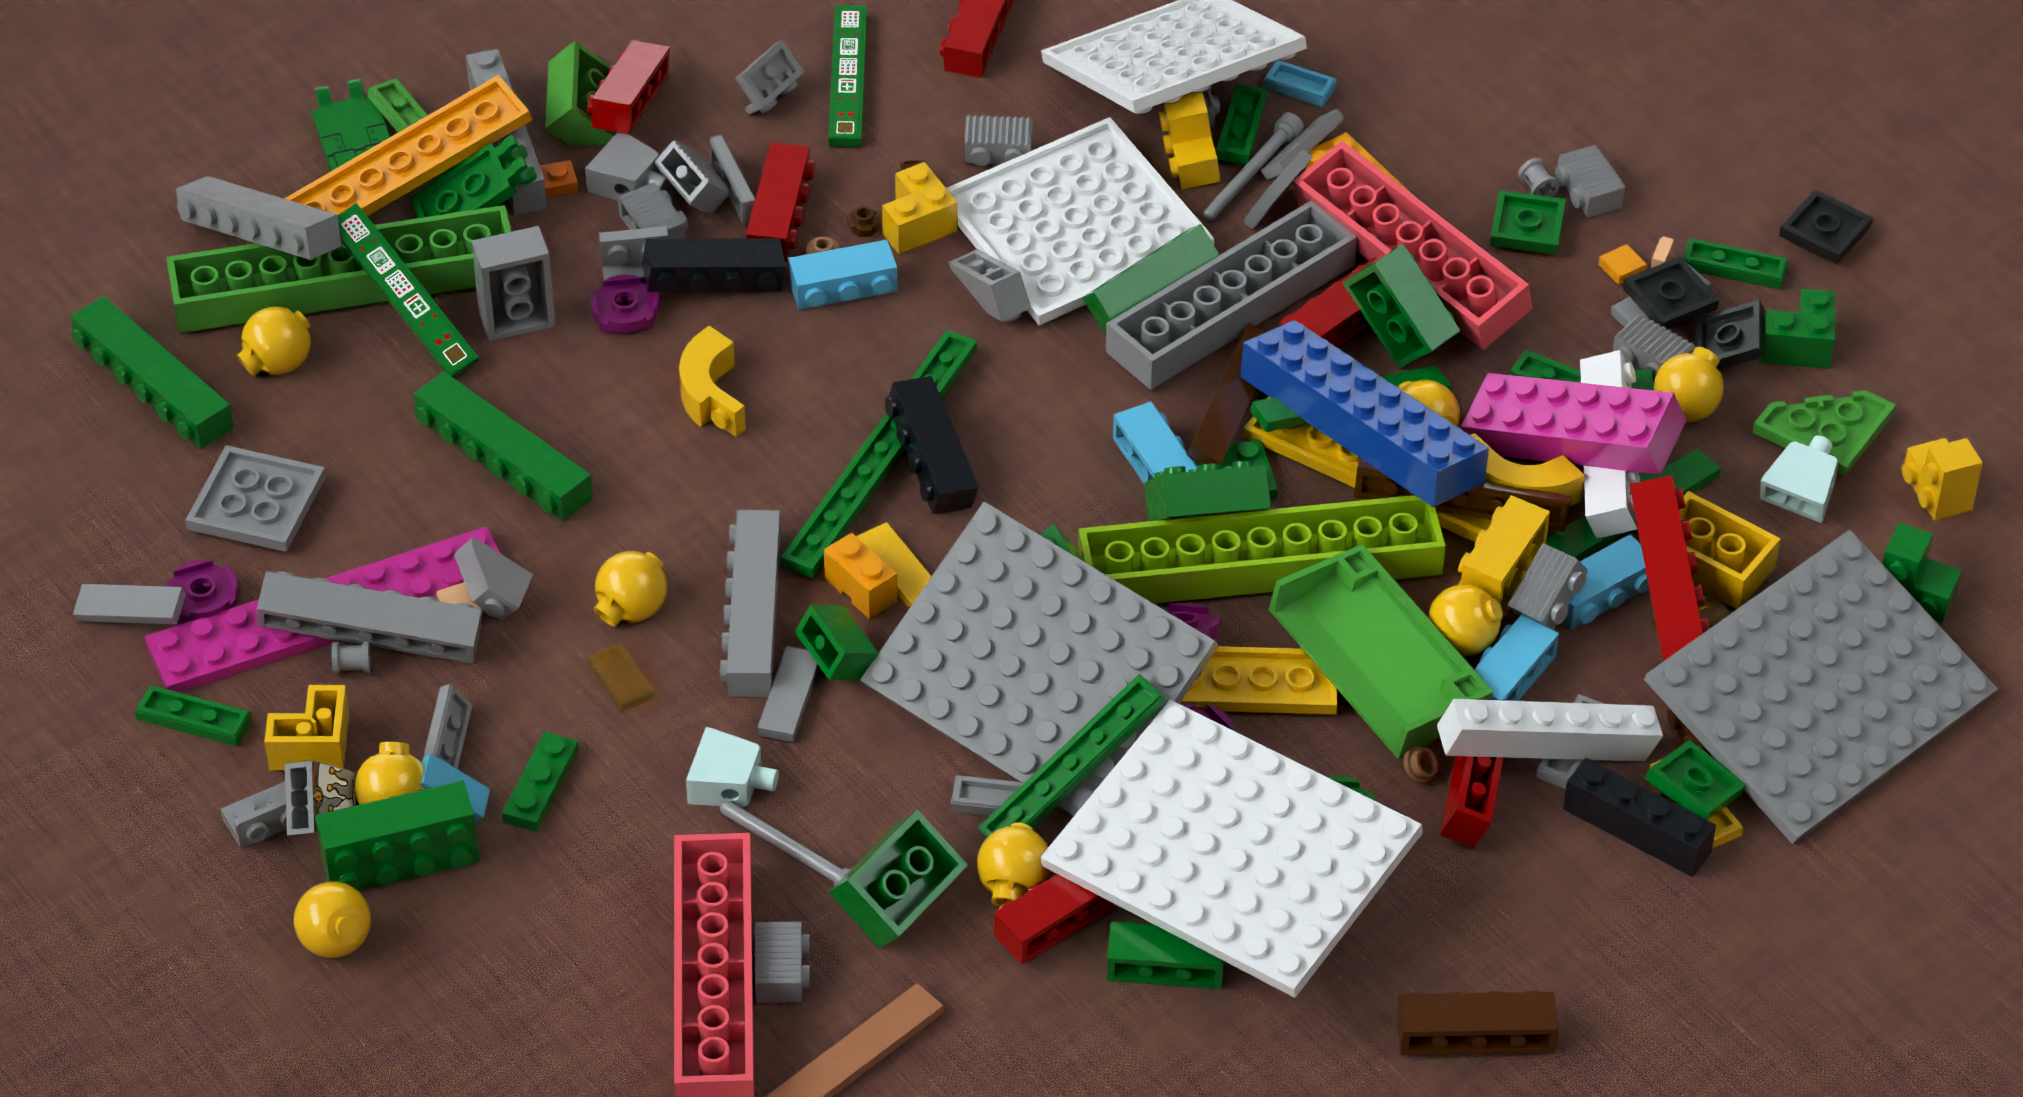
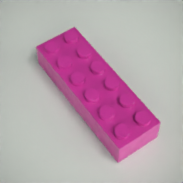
M1487 373L1461 428L1469 435L1477 434L1499 456L1548 462L1564 455L1574 465L1661 475L1687 419L1675 394L1672 392Z

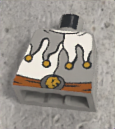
M318 761L285 764L287 836L318 833L315 815L359 805L355 795V775L352 771Z

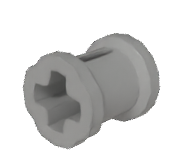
M1541 158L1529 159L1518 170L1519 178L1528 184L1531 188V194L1553 197L1558 192L1560 184L1555 177L1549 175L1547 165Z
M364 641L362 645L341 646L338 642H332L333 674L339 675L341 671L363 670L365 674H371L370 641Z

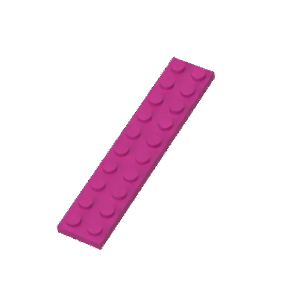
M486 526L324 579L336 584H359L371 590L382 592L394 590L405 596L417 598L428 596L437 599L435 596L436 591L464 582L454 555L472 537L477 538L500 553ZM259 599L224 610L210 617L199 618L145 636L146 646L165 689L176 692H183L339 640L257 626V605Z

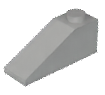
M979 249L948 262L950 269L987 314L1001 322H1010L1018 319L1022 312L1031 309L1021 273L1013 267Z

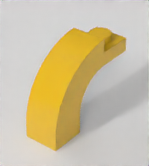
M707 326L693 337L681 355L679 364L681 400L687 414L700 427H703L712 420L717 427L725 429L737 437L746 430L745 405L714 384L722 375L735 366L734 342L711 326Z
M1471 434L1475 439L1489 447L1477 434ZM1489 447L1485 482L1570 495L1569 506L1580 502L1585 475L1564 455L1538 465H1520L1507 461Z

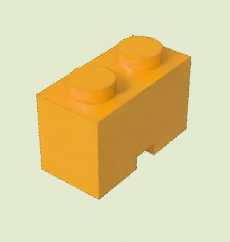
M853 533L848 534L824 549V578L842 595L846 593L851 598V603L869 620L897 603V573Z

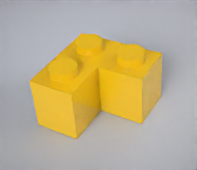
M1202 91L1182 95L1181 99L1176 102H1163L1165 111L1159 112L1162 131H1168V135H1163L1162 138L1166 155H1173V158H1168L1172 178H1179L1181 190L1221 182L1217 155L1211 137L1208 111Z
M925 162L895 173L896 200L882 205L883 235L898 254L958 231V202Z
M1946 438L1908 447L1905 463L1902 465V475L1906 483L1911 484L1917 493L1920 505L1928 510L1935 521L1973 510L1983 462L1967 438L1948 442Z
M308 685L305 713H268L264 743L269 771L285 770V764L305 761H318L344 769L350 715L346 685Z

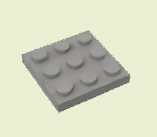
M226 445L185 520L187 530L287 552L326 478L325 467Z

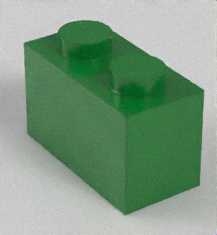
M810 605L795 631L829 680L860 681L879 654L845 606Z

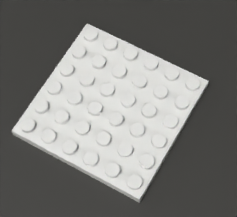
M1177 0L1041 50L1043 63L1133 113L1142 114L1149 112L1153 106L1163 102H1176L1181 99L1182 95L1187 93L1205 91L1210 88L1211 84L1219 81L1234 80L1243 72L1261 70L1267 66V63L1275 60L1293 58L1296 55L1295 53L1307 49L1305 36L1233 0Z
M1111 117L946 188L958 202V227L975 248L1020 271L1031 305V309L1027 311L1038 325L1086 305L1082 298L1084 295L1187 229L1199 224L1203 226ZM1203 226L1204 230L1206 231L1207 235L1209 236L1210 240L1214 245V237Z

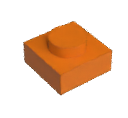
M571 160L540 166L545 179L546 198L579 192L578 181Z

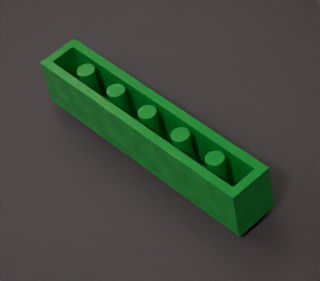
M105 296L100 297L70 315L73 328L71 337L74 343L80 349L85 348L99 366L108 368L121 385H127L132 389L143 404L148 403L155 409L162 421L170 422L184 440H190L201 450L234 429L230 404Z
M443 371L413 393L414 414L423 426H429L439 433L447 443H453L463 450L471 460L478 461L487 467L495 477L502 478L512 485L520 495L532 499L544 512L551 513L561 521H564L593 499L590 473Z

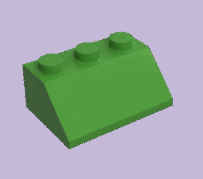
M573 41L548 63L545 129L552 136L561 139L570 146L607 145L618 132L592 128V115L588 114L587 106L591 94L594 95L597 92L600 81L605 80L608 76L611 65L576 41Z

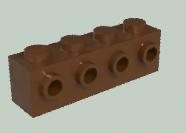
M1533 990L1508 993L1491 991L1488 993L1399 994L1396 1018L1400 1055L1556 1052L1559 1026L1554 992Z

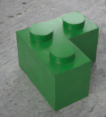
M1801 288L1797 312L1766 310L1765 357H1761V363L1830 369L1835 343L1836 291Z
M1899 522L1884 551L1882 564L1935 621L1943 623L1957 595L1962 570L1929 559L1933 534Z

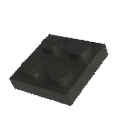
M1815 189L1780 226L1779 236L1826 260L1838 264L1871 228L1873 217Z
M1681 256L1627 277L1623 283L1624 291L1650 320H1653L1655 324L1659 323L1661 327L1664 326L1666 330L1718 309L1719 299Z
M1760 299L1696 318L1695 347H1703L1716 354L1720 359L1716 367L1718 370L1765 357V308Z

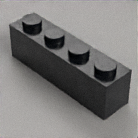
M780 238L646 239L642 260L647 292L782 291L786 269Z
M926 376L893 382L889 396L885 399V410L888 417L893 418L896 425L898 442L901 446L904 445L906 449L910 471L916 474L923 501L928 502L933 515L972 508L979 486L933 377Z
M1585 758L1567 780L1563 810L1693 877L1712 853L1716 830L1715 824L1598 763Z

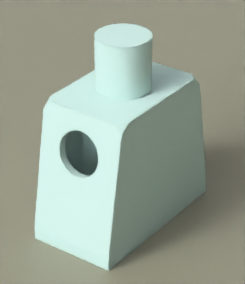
M1814 436L1809 446L1796 441L1791 442L1762 477L1760 499L1822 523L1837 476L1838 459L1835 456L1829 455L1833 447L1832 442L1823 436Z
M706 727L686 779L687 802L692 805L720 806L723 801H731L737 806L744 808L749 805L755 788L775 791L779 771L762 767L761 747L758 744Z

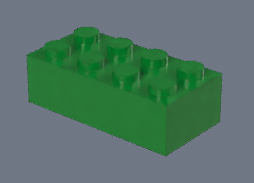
M464 780L315 815L322 864L327 881L342 882L356 890L388 885L396 881L426 876L433 872L454 867H464L471 863L480 862L475 816Z

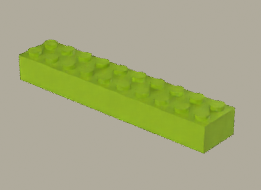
M1416 495L1078 528V552L1083 561L1153 604L1273 592L1276 581L1360 544L1366 547L1394 580L1442 575L1446 547L1436 508Z

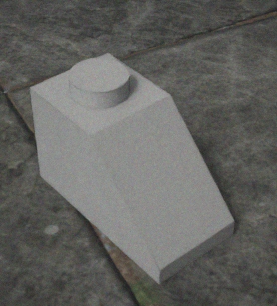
M472 537L456 551L454 556L472 603L482 608L489 616L496 617L501 621L520 607L532 579V573L475 537Z

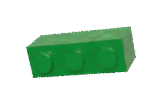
M1111 921L1107 957V981L1222 990L1223 960L1154 924Z

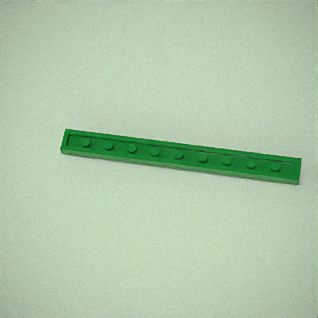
M946 330L911 379L932 376L941 399H943L976 353L977 340ZM887 413L882 417L781 556V567L813 579L824 564V549L842 539L906 449L904 445L901 446L899 444L896 425L893 418H889Z

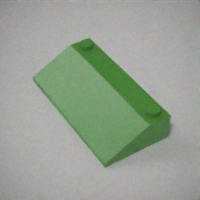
M1363 544L1276 581L1268 610L1398 760L1403 758L1410 748L1417 746L1425 748L1440 737L1437 724L1453 699L1488 700L1493 696L1494 692Z

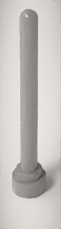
M1286 112L1276 121L1273 136L1204 210L1203 216L1207 221L1214 220L1283 143L1293 141L1304 131L1303 122L1298 116Z
M723 801L720 804V812L830 879L834 882V886L851 870L839 868L731 801Z

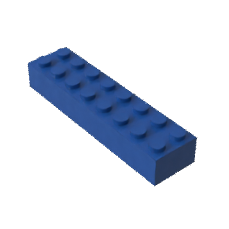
M1294 320L1243 342L1240 375L1242 379L1270 398H1278L1297 413L1300 418L1380 470V472L1432 507L1485 483L1489 447L1359 363L1327 340L1321 338L1303 324Z

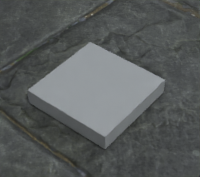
M1301 150L1244 218L1245 221L1243 223L1253 230L1293 184V180L1313 158L1308 152Z

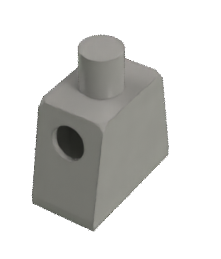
M619 132L585 167L587 192L617 201L619 195L653 182L656 183L660 190L668 192L671 182L662 175L659 168L655 165V161L660 156L657 151L629 134Z

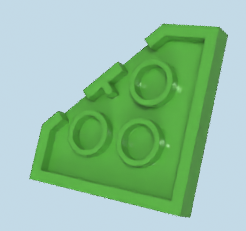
M1867 390L1854 391L1851 397L1833 399L1832 394L1804 398V403L1786 405L1785 401L1771 402L1754 422L1752 433L1785 449L1791 442L1795 441L1809 446L1814 436H1823L1833 444L1829 455L1835 456L1838 459L1837 473L1845 477L1895 414L1896 404Z

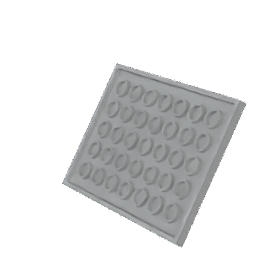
M983 502L860 681L1014 780L1026 782L1140 673L1164 696L1167 702L1057 805V807L1074 817L1168 701L1172 700L1178 704L1180 703L1219 645L1216 641L988 503Z
M1851 530L1842 534L1649 671L1644 678L1645 682L1710 754L1746 784L1744 791L1792 844L1800 840L1993 696L1998 689Z

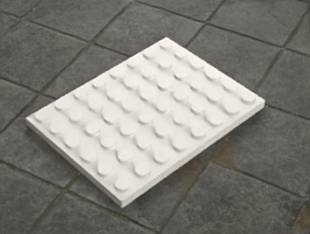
M1169 700L1040 858L1042 866L1295 998L1416 843L1423 831L1422 824L1201 714Z

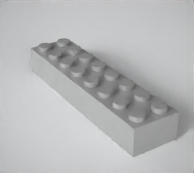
M1311 200L1107 322L1106 353L1147 388L1152 390L1241 336L1248 322L1255 326L1259 325L1354 267L1357 236Z

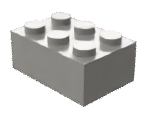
M539 226L472 240L478 309L489 342L556 327L550 256Z

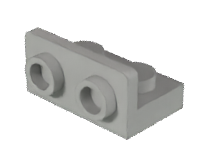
M783 40L776 42L735 78L752 102L745 108L748 115L758 110L761 113H765L778 103L775 98L780 93L783 96L792 91L798 85L796 79L805 72Z
M667 226L599 233L603 279L606 280L617 275H635L641 277L642 282H645L642 266L646 239H668Z
M285 782L220 809L222 819L240 849L253 843L261 842L265 838L287 829Z

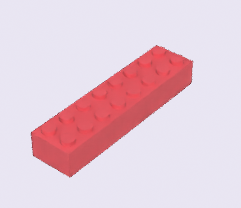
M1343 141L1293 180L1298 206L1301 207L1311 200L1357 236L1356 251L1368 261L1374 257L1378 259L1404 244L1407 250L1415 257L1417 265L1426 279L1433 284L1436 294L1445 308L1454 316L1455 323L1461 330L1459 332L1482 350H1485L1533 309L1530 288L1527 282Z
M750 833L674 835L675 1097H755L752 858Z

